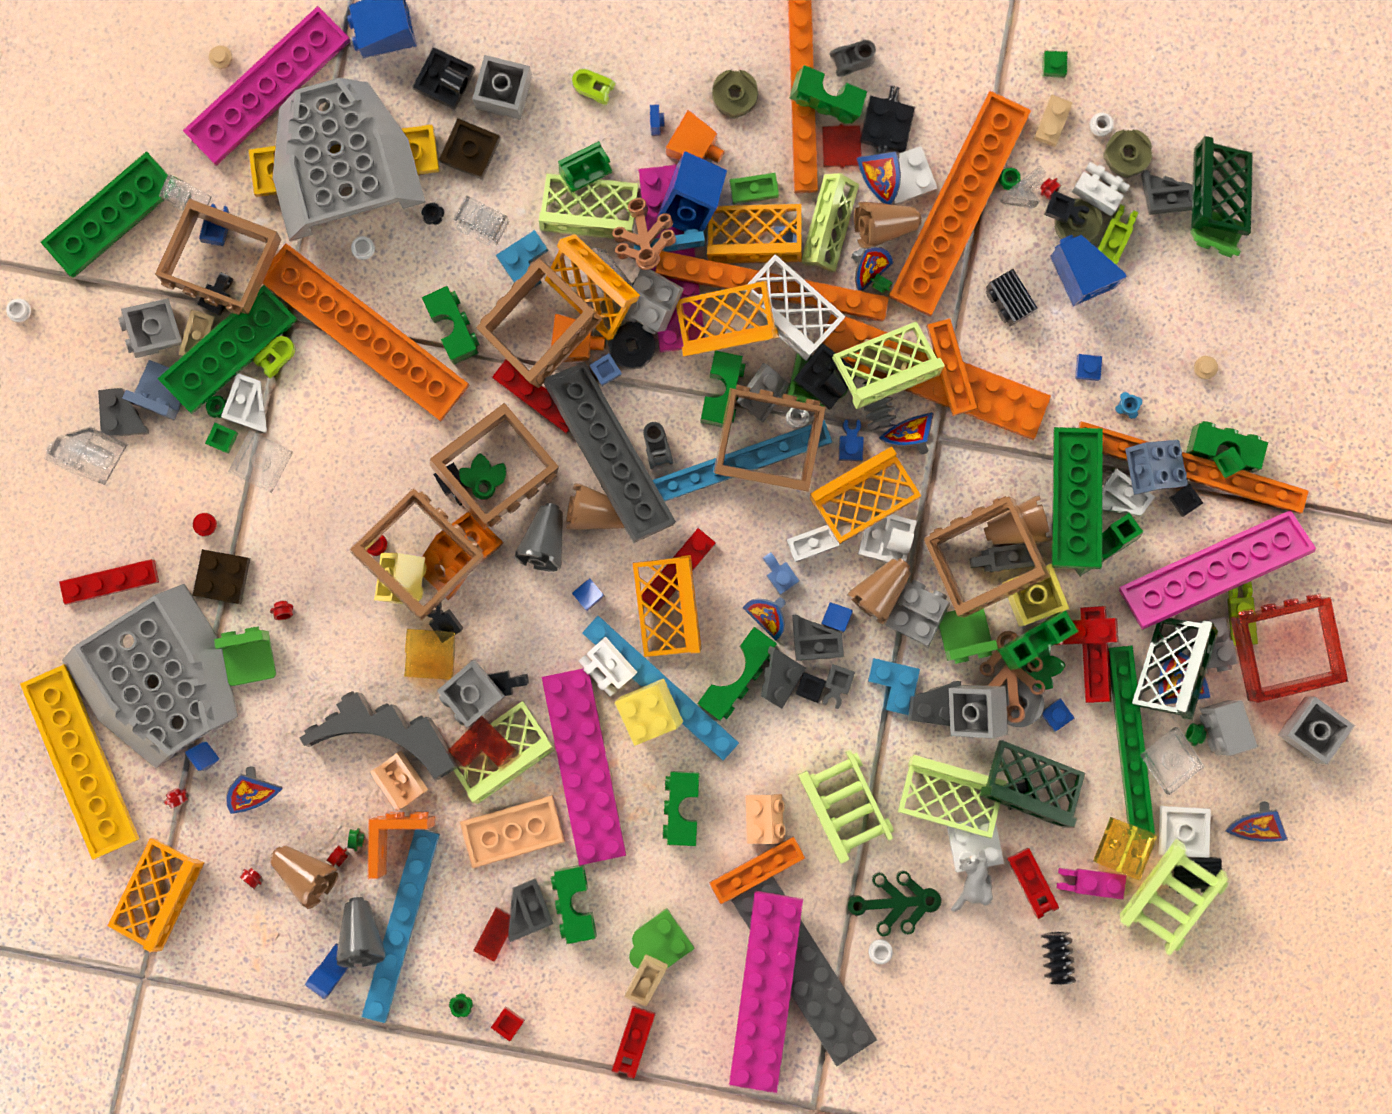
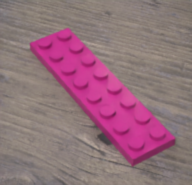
M317 6L182 131L217 166L266 121L295 90L300 89L351 42L350 38Z
M677 165L638 169L641 196L648 206V213L645 217L648 231L657 222V216ZM672 226L669 229H665L672 230L675 235L684 234V231ZM662 229V231L657 235L656 238H661L660 235L665 230ZM695 248L671 251V253L696 258ZM656 267L652 268L651 270L656 272ZM666 278L684 288L680 299L700 295L699 284ZM691 302L684 303V314L691 318L698 307ZM675 308L666 330L657 332L660 352L682 350V347H684L677 308ZM701 310L694 321L704 327ZM693 324L688 330L689 341L696 340L702 332Z
M1289 510L1119 587V592L1143 630L1315 552L1316 547L1292 511Z
M584 668L542 677L579 866L626 856L591 676L583 671Z
M755 891L729 1085L777 1093L804 898Z

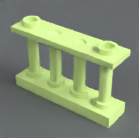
M851 750L845 752L847 760L816 775L814 773L809 775L808 771L798 774L840 863L850 860L847 855L851 852L850 849L882 834L885 835L887 840L893 839L891 832H894L889 819L884 820L859 768L863 764L858 754H853ZM853 768L858 779L857 782L826 797L824 795L819 796L816 788L819 787L820 783ZM861 790L864 791L869 802L868 804L836 819L835 817L830 819L826 811L830 808V805ZM874 812L879 822L878 826L847 841L845 839L840 840L837 834L840 827Z
M1175 839L1120 913V922L1127 927L1132 922H1139L1167 941L1165 943V950L1168 955H1171L1174 950L1178 951L1183 946L1186 934L1218 893L1222 894L1228 886V877L1225 871L1221 870L1215 877L1187 858L1185 845ZM1175 865H1182L1210 884L1202 896L1172 876L1171 870ZM1161 884L1169 885L1195 903L1187 915L1157 895L1158 892L1156 890ZM1147 903H1153L1181 922L1173 934L1143 914L1144 911L1142 909Z

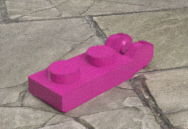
M1059 868L1058 873L1063 876L1076 877L1075 885L1060 882L1057 883V889L1074 891L1078 894L1124 900L1126 875L1076 868V870Z

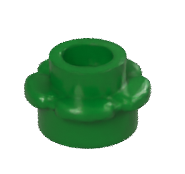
M1006 168L1002 170L998 182L1003 186V189L1011 191L1013 188L1020 186L1021 175L1015 168Z
M878 273L874 279L871 278V281L874 282L873 288L883 294L885 290L891 291L889 288L893 282Z
M219 395L211 397L206 402L208 415L212 418H222L227 400Z
M1190 724L1185 734V740L1190 742L1192 746H1196L1198 743L1202 744L1207 735L1204 725Z
M357 828V830L350 829L347 848L354 849V852H357L358 847H363L365 833H360V828Z
M460 993L450 1000L449 1008L453 1016L457 1018L467 1017L471 1013L473 1001L470 997ZM460 1003L463 1004V1008L459 1007Z

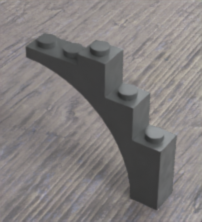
M354 691L342 696V701L336 704L341 713L334 712L325 718L326 722L319 726L317 724L310 726L304 731L305 734L299 737L304 746L311 747L323 740L339 735L353 733L374 734L390 739L409 750L423 763L434 779H441L459 768L432 718L419 716L410 722L411 726L409 727L396 705L386 703L375 710L376 714H374L364 695L359 692L354 693Z

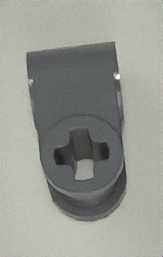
M861 40L832 50L830 57L834 59L837 68L836 75L843 77L870 67L875 60L876 47L870 40ZM861 51H868L871 55L869 57H862L859 53Z
M658 422L648 423L644 427L643 434L650 469L665 463L673 464L663 426ZM651 428H658L661 435L657 439H650L647 435L648 431Z

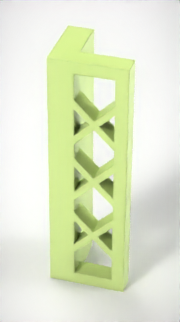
M841 173L824 175L801 262L806 266L818 265L829 272H836L859 187L858 183ZM845 184L850 187L846 198L843 192ZM841 206L843 215L839 220L837 211L838 207ZM835 228L837 237L833 242L831 233L832 229ZM828 250L831 255L830 263L824 261L826 251Z

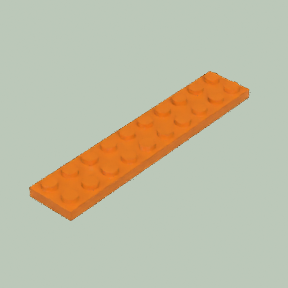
M989 90L889 295L890 298L929 317L932 316L1028 119L1031 109Z
M287 243L284 244L273 258L262 283L440 422L470 386L464 379Z
M832 313L827 324H833L837 320ZM845 316L844 320L823 341V344L835 353H839L864 343L866 339L871 340L888 332ZM887 340L883 345L896 350L898 343ZM902 344L899 349L900 352L910 355V358L914 350ZM916 351L914 359L921 362L929 360L926 353ZM848 356L842 358L852 367H855L856 359ZM963 362L977 406L976 410L964 414L1034 440L1051 395ZM858 364L856 370L870 375L872 368ZM874 369L872 376L881 379L886 378L887 374ZM941 374L904 390L950 408Z

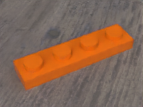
M951 319L927 324L926 327L934 354L937 359L941 358L945 365L940 374L952 415L955 416L976 410L977 406Z
M793 836L710 881L709 884L720 904H723L805 859V856Z

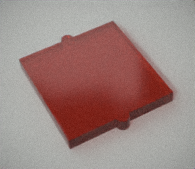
M839 124V126H822L823 167H840L844 169L847 166H859L857 157H861V143L859 142L861 137L860 125L844 126Z

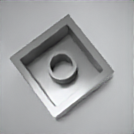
M484 55L473 95L476 109L521 120L532 80L530 66Z
M961 685L949 688L951 736L997 738L1008 735L1006 686Z
M1304 697L1278 736L1315 763L1327 765L1355 725L1318 698Z
M1227 700L1200 709L1201 724L1204 725L1205 729L1207 728L1209 738H1207L1209 748L1216 755L1231 756L1258 747L1242 700Z

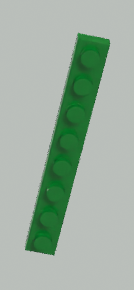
M1133 645L1108 648L1110 680L1129 839L1154 838L1156 836L1140 707L1132 704L1137 689Z

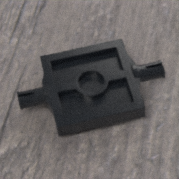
M890 86L888 98L883 99L870 96L859 142L871 145L877 149L876 154L886 153L887 151H897L899 153L906 151L915 107L897 101L900 90L898 86L896 88L895 86Z

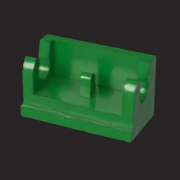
M599 141L558 161L559 174L571 193L611 174L612 169L608 164L610 159Z

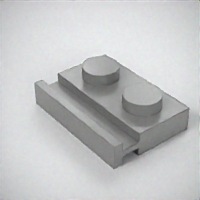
M763 363L747 387H751L750 392L759 394L760 389L774 392L773 397L781 398L790 383L786 382L768 364ZM740 397L736 401L762 422L766 420L775 407V404Z

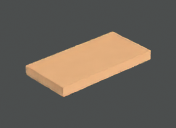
M553 795L460 822L472 869L565 842Z

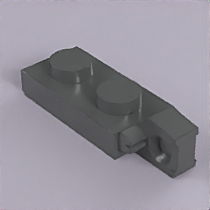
M1025 543L988 548L981 551L982 556L969 559L971 568L984 567V572H997L1035 566Z

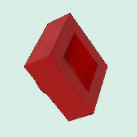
M505 1006L490 1028L510 1042L525 1020Z

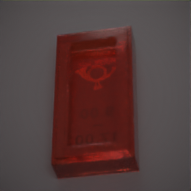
M499 907L495 908L473 950L474 952L493 962L496 961L508 937L510 913Z

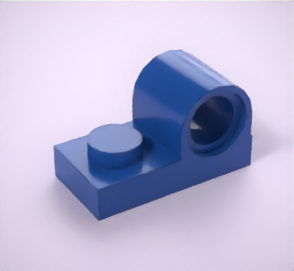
M337 943L305 983L306 987L323 999L330 995L348 969L347 967L337 965Z

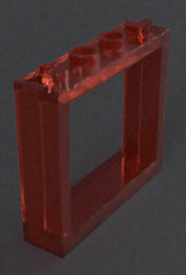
M1321 593L1306 595V600L1298 601V598L1287 599L1283 601L1284 605L1266 604L1261 606V610L1253 612V609H1245L1240 611L1239 615L1230 617L1248 701L1259 703L1348 682L1331 597L1321 596ZM1318 608L1331 671L1261 687L1248 624Z

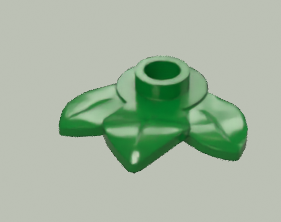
M479 453L473 459L471 468L459 469V477L464 486L472 489V493L476 498L487 500L494 495L495 487L504 482L506 466L504 463H500L491 467L488 459ZM482 484L486 485L487 492H481L479 486Z
M1051 647L1038 654V657L1043 662V667L1040 671L1029 673L1026 670L1027 664L1020 667L1035 680L1043 682L1045 690L1053 688L1051 677L1060 674L1066 666L1060 658L1050 655ZM1038 660L1032 661L1031 664L1034 668L1039 666ZM1035 684L1038 689H1042L1041 684Z

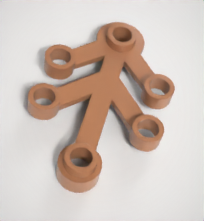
M636 198L629 202L628 209L631 216L636 219L638 235L626 231L624 227L615 228L612 235L617 243H621L616 246L615 252L619 259L629 257L636 260L640 269L649 270L658 265L660 262L659 253L665 246L673 245L676 242V237L672 230H665L673 225L672 218L668 213L661 214L657 218V222L648 231L645 219L648 213V206L644 199ZM662 229H664L665 231H663L660 235L661 238L651 248L650 244L652 243V241L657 237V235L662 231ZM627 241L641 247V250L629 248L628 244L622 242Z
M1012 631L1002 632L996 641L998 649L1005 645L1006 640H1014L1019 636ZM998 649L986 662L980 665V672L986 677L994 674V666L1002 659ZM1039 657L1028 662L1027 665L1033 672H1038L1043 667V662ZM1038 660L1039 666L1037 668H1032V661ZM986 665L991 666L989 673H984L983 671ZM1005 665L992 682L986 686H1001L1007 679L1009 694L1007 719L1011 723H1020L1025 718V710L1019 703L1017 678L1030 687L1031 692L1037 696L1045 692V685L1043 682L1035 680L1023 669L1009 670L1008 666ZM1041 684V691L1035 692L1033 690L1034 685ZM1014 710L1020 711V716L1018 718L1012 717V712Z

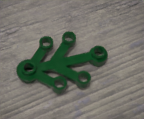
M901 870L896 874V881L902 886H907L916 895L906 897L887 880L883 873L877 872L872 876L873 884L885 890L893 898L864 900L863 897L854 895L848 899L847 908L851 914L856 916L864 914L866 910L893 908L886 918L876 925V931L880 936H888L891 932V926L907 907L917 906L911 916L900 923L901 931L904 934L910 935L915 931L916 923L926 912L932 913L939 909L941 905L940 894L933 888L923 889L911 879V875L907 871ZM901 874H907L908 879L906 882H900L899 877ZM879 875L884 878L882 884L875 882V878ZM928 896L934 898V902L931 905H927L925 902ZM855 902H861L862 907L860 910L853 909ZM907 922L912 924V928L909 931L903 929L904 924ZM882 924L888 926V930L885 933L879 931V927Z

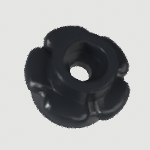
M437 203L426 204L421 212L423 221L428 225L440 224L442 217H444L443 208L439 207Z

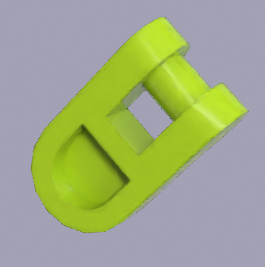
M579 69L572 77L575 91L594 99L600 104L607 105L610 90L614 89L615 81L588 69ZM596 83L602 86L600 91L594 89Z
M276 337L254 357L253 362L265 370L264 373L268 378H272L293 357L295 345L287 337ZM271 355L276 358L272 363L268 361Z

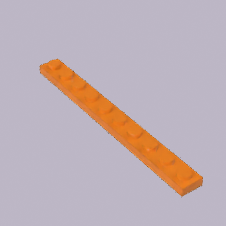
M788 0L791 90L796 73L803 65L814 69L811 0ZM791 100L794 193H817L815 109L808 106H800L794 100Z
M666 251L659 253L660 262L656 267V273L663 277L720 289L747 285L759 272V270ZM769 273L770 277H783V275ZM805 280L841 313L878 321L885 320L889 297ZM783 281L770 282L771 294L784 293ZM786 281L787 293H800V285L796 281ZM761 287L753 289L756 293L762 294ZM788 297V302L801 305V297ZM804 297L805 306L818 308L817 300L814 297ZM771 298L779 301H784V298Z
M1083 421L1079 422L1078 428H1102ZM1103 428L1104 455L1127 461L1125 448L1148 442ZM1182 452L1187 480L1284 510H1291L1297 514L1303 513L1309 490L1243 470L1224 478L1214 461Z

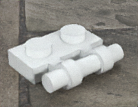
M1089 162L1085 170L1091 173L1092 176L1083 172L1072 193L1112 216L1124 195L1116 190L1125 194L1130 185L1123 182V178L1118 175L1115 177L1106 172L1103 166H1096ZM1098 179H1101L1102 181L1106 182L1110 185V187L1100 182Z
M606 637L587 653L593 660L592 662L586 655L579 660V663L584 667L583 671L587 675L590 674L598 683L599 689L601 691L604 690L609 696L617 691L611 683L619 689L637 673ZM597 666H598V667L602 670V672L607 676L606 678H605V676L597 669Z

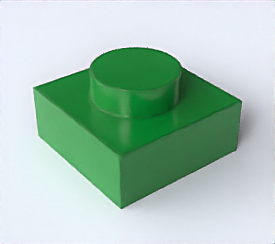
M1044 51L1042 76L1066 77L1068 51Z
M214 423L205 444L229 454L238 436V432Z
M1234 446L1212 458L1224 478L1246 467Z

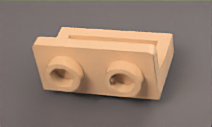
M402 750L371 771L375 782L381 787L389 803L397 811L428 791V788Z
M782 794L746 795L747 844H775L784 841L785 826L783 824V812L785 805L782 800Z

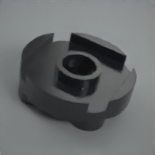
M630 321L621 325L613 339L608 342L613 360L625 369H641L645 367L655 353V341L652 333L642 328L643 324ZM635 340L638 346L637 350L628 351V347L625 344Z

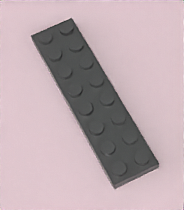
M581 363L544 379L546 389L633 543L673 526L676 523L673 515L586 363Z
M773 876L732 899L734 906L749 929L755 891L785 895ZM801 921L791 995L835 1065L839 1066L877 1041V1038Z

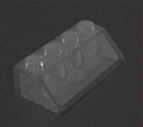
M88 427L57 437L48 446L45 459L70 473L106 485L128 444L92 427Z

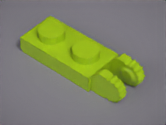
M1121 204L1109 222L1097 248L1116 265L1134 229L1133 225L1139 213L1133 211L1129 215L1127 223L1124 224L1119 221L1125 211V206Z
M1250 581L1242 585L1244 598H1237L1238 587L1228 591L1229 599H1227L1230 636L1234 646L1258 644L1254 597H1252L1253 587Z

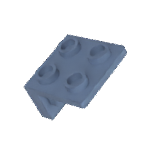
M151 360L148 361L135 392L126 390L122 397L132 404L174 421L182 405L157 379L169 367Z
M1179 440L1146 442L1125 448L1134 495L1188 485Z

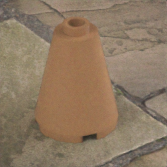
M863 201L857 203L860 207H855L854 231L855 233H860L861 239H857V242L861 248L878 246L916 231L921 224L920 212L914 207Z
M574 484L572 490H576L575 496H570L566 522L571 523L566 526V529L625 528L607 495L582 484Z
M1040 495L1019 504L1018 507L1034 542L1052 541L1051 536L1046 537V533L1050 532L1043 505H1037L1036 502L1041 500ZM1010 510L988 521V527L984 528L987 541L992 540L993 545L1025 543Z
M901 558L898 560L892 559L851 589L847 596L851 597V600L870 617L874 615L878 618L876 621L884 625L911 575L909 571L910 565Z
M287 845L277 847L270 857L272 859L271 866L306 909H311L321 902L318 898L323 893L329 894L339 876V873L336 872L338 870L334 866Z

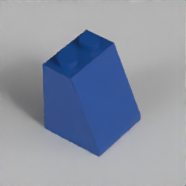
M361 0L349 6L351 15H347L350 29L355 31V36L352 37L354 49L359 51L363 58L417 47L406 0Z
M684 151L675 168L657 218L663 213H668L673 221L672 227L684 232L691 229H697L698 232L704 231L717 209L727 170Z
M1073 235L1061 239L1059 241L1060 244L1054 247L1055 251L1050 256L1072 306L1115 289L1127 277L1123 270L1082 235L1075 238Z

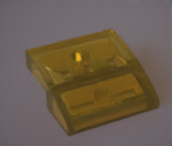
M407 629L404 677L450 680L454 673L455 632Z
M1110 817L1093 862L1140 881L1158 835Z

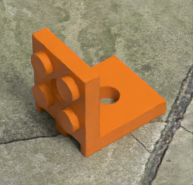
M469 512L452 523L453 526L457 524L465 531L466 535L464 537L467 540L468 536L478 543V546L483 550L484 560L504 543L488 527L484 530ZM442 530L434 537L422 556L425 557L426 563L424 578L439 592L472 558ZM465 579L446 597L447 600H450L456 594Z
M423 811L410 813V816H405V812L386 813V816H377L369 819L368 879H378L387 874V829H429L435 826V816H429V812Z

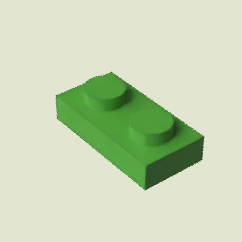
M776 172L729 180L733 204L779 198Z

